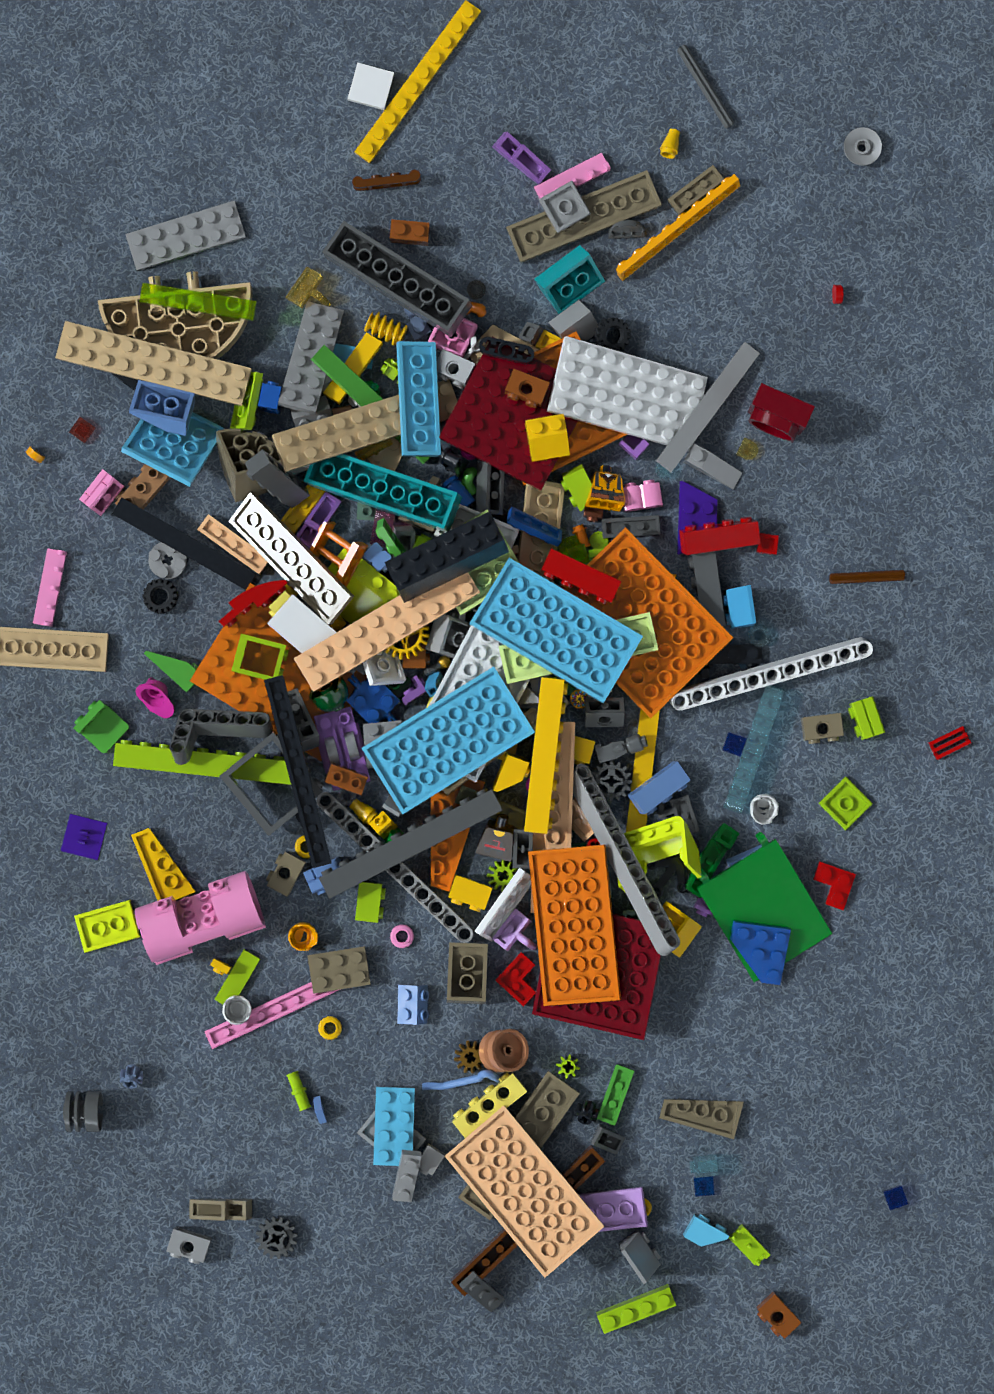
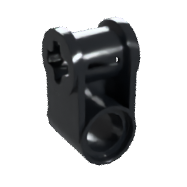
M446 448L439 458V463L445 467V470L452 472L457 478L461 476L469 463L467 459L454 453L450 448Z

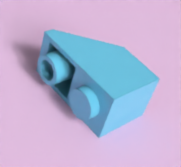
M694 1214L683 1236L702 1247L727 1240L729 1234L726 1233L727 1229L717 1223L713 1227L709 1223V1218L702 1214L699 1217Z

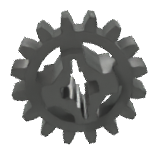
M610 761L609 765L603 762V768L597 766L598 772H592L598 786L604 785L607 788V793H604L602 790L601 792L605 799L606 797L609 798V802H612L614 797L617 801H620L619 796L626 797L624 791L631 790L627 786V784L632 783L631 780L627 779L631 773H625L624 771L627 767L620 768V762L616 766L613 761ZM608 769V774L604 778H599L600 774ZM615 769L623 775V778H619L615 774ZM610 776H613L614 780L620 782L610 787L609 783L602 782V780H607ZM618 785H623V788L615 794V788Z
M273 1216L271 1222L269 1219H265L266 1225H259L262 1231H256V1235L260 1237L255 1242L260 1243L258 1250L264 1249V1256L270 1253V1259L274 1255H277V1258L280 1259L281 1254H284L286 1257L288 1256L287 1250H294L291 1244H297V1241L293 1238L298 1233L292 1232L295 1225L289 1226V1219L283 1222L282 1216L279 1220H276V1217ZM275 1225H280L284 1227V1229H278L275 1227ZM267 1229L269 1236L264 1240V1232ZM274 1233L276 1236L282 1234V1236L279 1239V1242L277 1240L271 1241V1239L274 1236ZM289 1235V1243L286 1246L284 1239ZM274 1246L277 1247L278 1250H273L269 1247Z

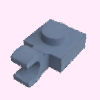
M407 309L404 310L410 320L406 325H408V330L414 341L431 333L426 321Z

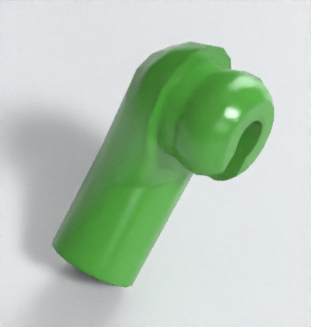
M474 467L466 468L462 477V484L471 495L476 494L473 480L477 475V470Z

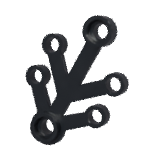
M693 836V839H694V841H695V843H696V845H697V848H698V850H699V848H700L699 840H698L696 837ZM680 853L677 857L655 861L654 868H650L647 864L649 870L669 866L659 881L651 885L652 888L656 887L659 889L658 899L662 897L663 887L675 871L678 881L677 891L679 893L687 892L686 889L684 891L679 890L680 884L686 885Z

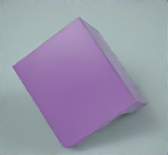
M627 435L619 443V446L636 460L649 446V443L644 439L641 440L639 437Z

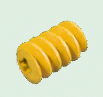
M372 312L364 331L369 332L371 330V335L373 336L378 333L379 339L385 336V342H389L392 339V345L395 346L398 341L404 339L408 325L401 329L400 321L394 325L393 318L387 322V315L381 319L380 312L376 315H373Z

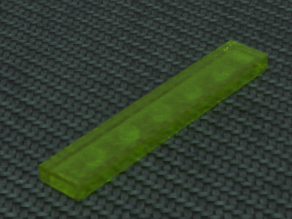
M142 283L139 300L140 303L250 321H254L257 304L253 300Z

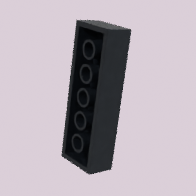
M489 511L386 561L385 564L405 603L508 553L509 550Z

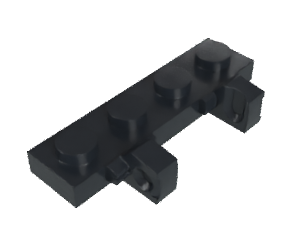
M727 644L701 669V679H709V667H713V664H734V667H739L740 672L747 670V668H752V663H762V644Z

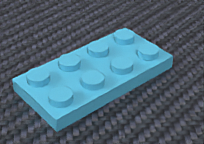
M376 1086L373 1165L399 1166L402 1150L413 1151L415 1088Z

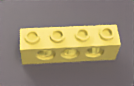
M508 1072L503 1074L496 1086H493V1084L488 1086L483 1091L485 1094L481 1098L476 1096L468 1103L470 1106L466 1110L461 1108L453 1115L452 1123L464 1138L469 1136L502 1106L508 1108L527 1092V1089L513 1072L511 1074H508ZM506 1087L509 1090V1095L501 1097L498 1094V1090ZM490 1099L494 1102V1106L492 1109H485L483 1102ZM472 1111L477 1112L479 1118L477 1121H470L468 1114Z

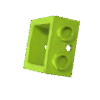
M241 634L231 671L264 680L272 678V676L241 669L247 641H252L280 649L273 677L283 675L284 669L281 668L282 660H287L289 650L285 649L286 645Z

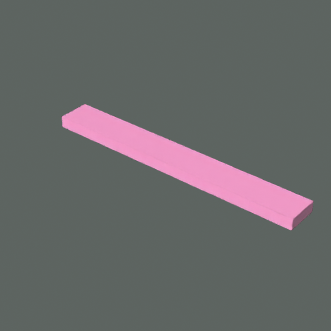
M312 982L252 1009L249 1019L243 1024L234 1025L226 1021L205 1031L206 1037L212 1049L338 990L313 994Z

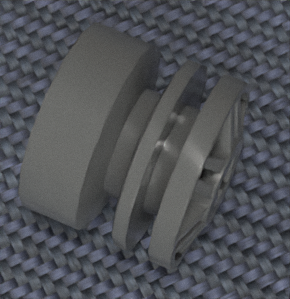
M73 1091L66 1093L63 1105V1120L66 1132H73L74 1125L76 1132H80L83 1123H85L87 1132L101 1131L103 1114H98V1106H103L101 1091H88L85 1100H83L81 1091H77L75 1097Z

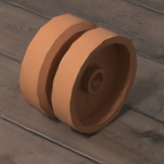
M503 1029L488 1032L482 1038L479 1045V1056L482 1064L493 1072L502 1073L519 1070L528 1059L529 1047L527 1040L517 1030Z

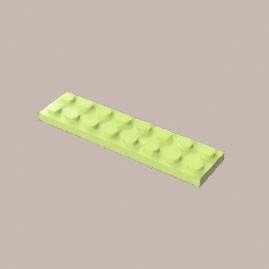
M650 612L617 619L618 622L643 636L632 656L658 651ZM498 646L507 684L552 674L507 646Z

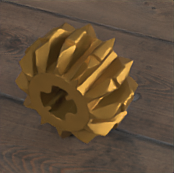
M467 1040L466 1048L463 1044H459L462 1052L455 1050V1054L461 1057H455L454 1061H461L457 1068L459 1069L464 1065V1073L467 1072L468 1067H471V1073L473 1074L475 1073L474 1066L478 1070L482 1069L478 1064L482 1062L479 1056V1047L476 1049L477 1041H474L473 1047H470V1042ZM469 1052H473V1056L476 1059L468 1062L467 1057H465L466 1053L469 1055Z

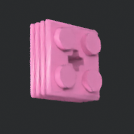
M464 318L456 329L457 337H453V339L434 327L428 342H435L436 349L440 351L444 349L463 358L478 325Z

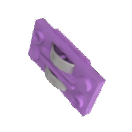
M351 707L337 712L332 711L314 716L319 734V750L325 773L327 774L330 764L333 762L368 775L367 782H369L370 777L366 766V755L362 750L364 743L359 725L355 723ZM332 785L333 791L342 789Z

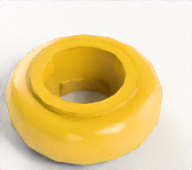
M303 835L297 839L295 851L300 857L309 859V852L305 853L301 850V844L306 841Z
M327 1016L320 1021L318 1031L324 1039L333 1040L341 1034L342 1025L336 1017ZM329 1022L334 1023L336 1026V1030L332 1034H328L325 1031L324 1026Z

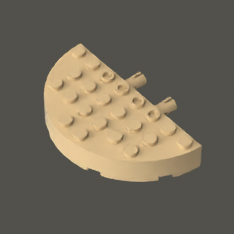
M193 271V279L191 272L186 273L188 290L162 293L161 277L155 276L154 282V278L151 276L148 277L150 294L98 300L102 320L107 330L111 333L218 359L232 348L247 325L252 308V285L249 282L200 288L199 273Z

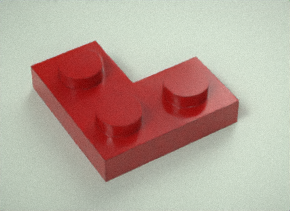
M819 861L813 880L830 885L825 904L844 911L856 874Z
M520 952L495 981L524 1007L536 994V991L523 980L535 964Z

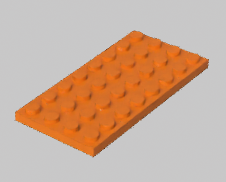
M605 844L528 851L544 1006L621 1000Z

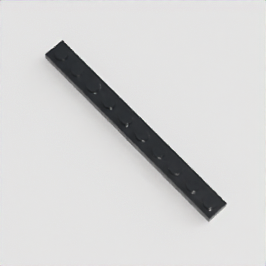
M284 675L265 679L264 682L312 867L316 868L331 864L332 861Z

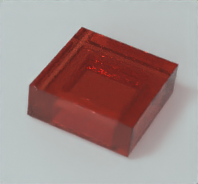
M79 417L69 433L83 443H86L96 428Z

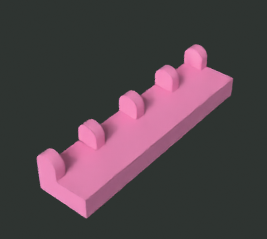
M600 153L535 186L534 189L540 199L570 181H573L577 188L610 171V165L606 162L603 154Z
M47 548L33 624L53 626L67 555L66 551Z

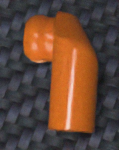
M471 302L472 307L467 315L472 312L476 313L478 317H484L487 313L485 306L481 303Z

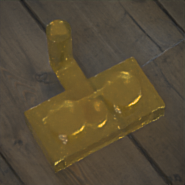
M309 267L305 268L285 297L300 308H303L310 296L317 299L322 305H331V302L322 293L315 290L323 276Z

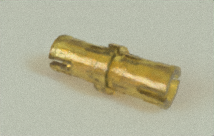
M387 439L354 451L359 460L363 461L374 454L375 456L378 455V452L394 444L392 440Z

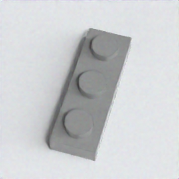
M402 1150L392 1200L412 1202L422 1157L420 1151Z

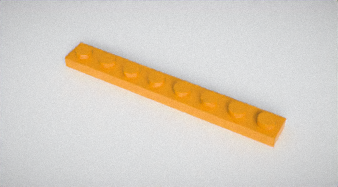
M735 174L731 177H726L720 186L716 189H711L705 198L701 201H696L690 210L686 213H681L671 225H666L659 235L651 237L644 247L636 249L629 259L621 261L616 268L619 278L624 281L740 187L739 178Z

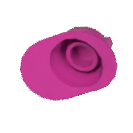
M150 677L145 684H141L136 688V696L145 704L149 711L162 718H170L173 715L174 705L167 697L168 689L163 682Z

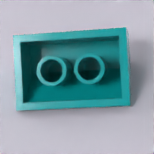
M580 245L534 279L558 314L605 282L591 255Z

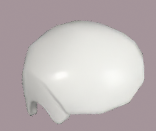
M767 793L754 797L750 803V814L755 822L761 825L772 823L779 812L778 802L774 796Z
M237 995L229 997L224 1002L222 1008L225 1020L234 1025H240L247 1021L252 1011L249 1000Z

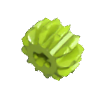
M502 860V866H499V863L495 861L494 864L497 869L489 866V870L493 871L494 874L488 873L487 877H494V879L488 883L489 885L494 882L497 883L494 886V890H497L498 886L502 885L501 892H503L505 889L504 885H508L515 874H512V872L518 870V868L510 869L513 862H509L506 867L505 860ZM507 871L508 879L500 881L498 879L500 876H497L498 872Z

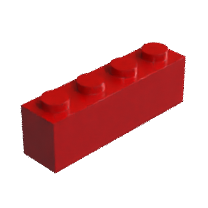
M742 517L740 521L733 522V519L722 520L721 524L707 522L701 527L687 525L685 529L679 530L681 552L685 555L760 544L759 524L752 517Z
M552 548L541 569L544 572L543 576L551 580L557 578L561 580L560 584L568 588L574 586L579 589V593L587 597L591 594L597 597L596 601L604 605L607 602L612 603L622 582Z

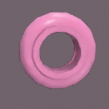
M400 924L392 929L390 939L394 946L406 948L412 944L414 933L409 926ZM398 931H405L408 938L406 942L397 940L396 935Z

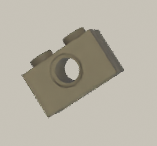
M841 713L801 718L803 740L808 741L809 744L820 743V739L827 738L828 742L838 741L840 736H844ZM820 723L827 726L825 734L818 732L817 728Z
M284 852V854H279L275 862L277 867L275 871H270L266 881H268V887L288 897L306 862L288 852ZM284 867L290 870V876L287 879L280 876V870Z

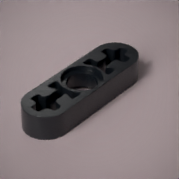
M484 337L479 343L480 352L486 356L524 365L531 363L534 359V351L527 345L493 337ZM491 342V346L496 347V343L500 344L498 354L495 353L496 349L489 348V351H486L482 345ZM503 346H510L512 353L505 356L502 354L501 349ZM515 348H519V353H524L527 350L531 357H527L524 360L522 355L517 354V358H514Z

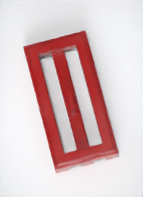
M961 726L928 742L936 760L971 744V741L964 727ZM961 731L962 735L936 748L934 747V744ZM963 738L965 739V742L938 755L937 751Z

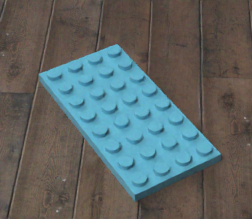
M510 557L469 625L557 677L564 679L601 703L605 702L643 638L639 633Z
M492 667L362 747V750L403 815L529 737L535 731L495 667Z

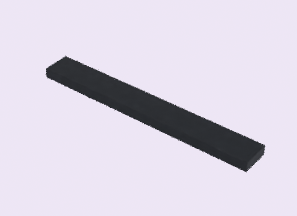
M122 497L112 513L114 516L244 590L247 589L256 575L254 572Z

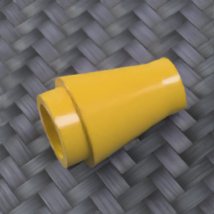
M669 129L660 147V154L665 158L674 159L675 155L678 154L680 131L677 129Z
M357 798L349 806L362 823L368 826L378 816L376 809L359 801Z

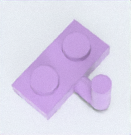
M516 908L492 938L506 951H509L517 940L531 950L537 948L536 943L522 934L531 923V920Z

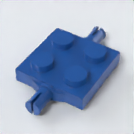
M354 674L351 675V678L347 679L355 687L347 702L368 723H378L384 718L388 721H392L390 718L398 721L391 714V711L400 700L386 685L370 686L368 678L360 682Z

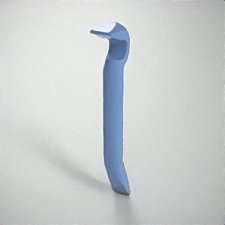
M483 1070L477 1075L451 1081L422 1083V1090H445L477 1083L484 1078L499 1082V1076L492 1070Z

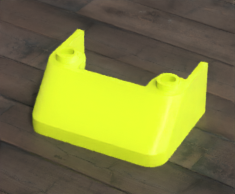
M675 816L624 833L645 875L647 873V864L680 853V858L684 865L697 878L702 877L699 850L686 821L682 817ZM618 879V886L624 891V889H623V887H622V885H621V883H620V881H619V879Z

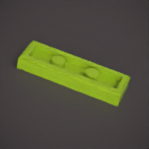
M244 949L214 1000L224 1004L229 997L239 996L259 963L260 958Z

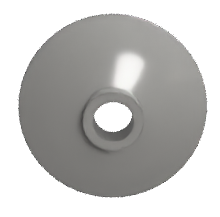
M862 127L852 130L844 141L845 155L856 165L865 166L873 163L878 159L882 150L880 137L869 128ZM859 145H864L865 150L860 151L858 148Z

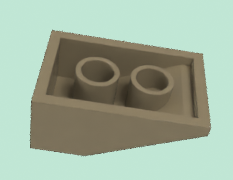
M449 942L447 1003H486L488 944Z

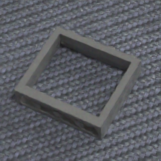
M275 731L219 776L268 836L298 813L297 806L272 825L231 774L272 740L282 751L279 736ZM309 773L316 798L324 791L322 789L323 785L317 777L313 778Z

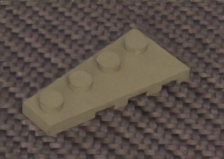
M664 1099L659 1119L734 1139L744 1102Z

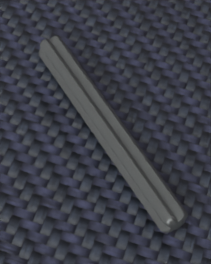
M687 45L679 47L678 53L724 128L731 127L734 124L733 119Z

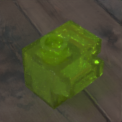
M576 535L561 540L558 552L583 564L590 562L585 544L580 543Z

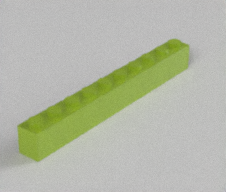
M121 740V744L115 743L113 766L219 777L247 753L235 752V755H227L228 751L216 750V753H208L209 749L197 748V752H192L188 763L179 765L173 759L170 745L159 744L158 748L151 747V743L140 742L139 746L132 745V741ZM255 754L254 757H251L231 774L234 779L291 785L285 759L281 756L266 759V755Z

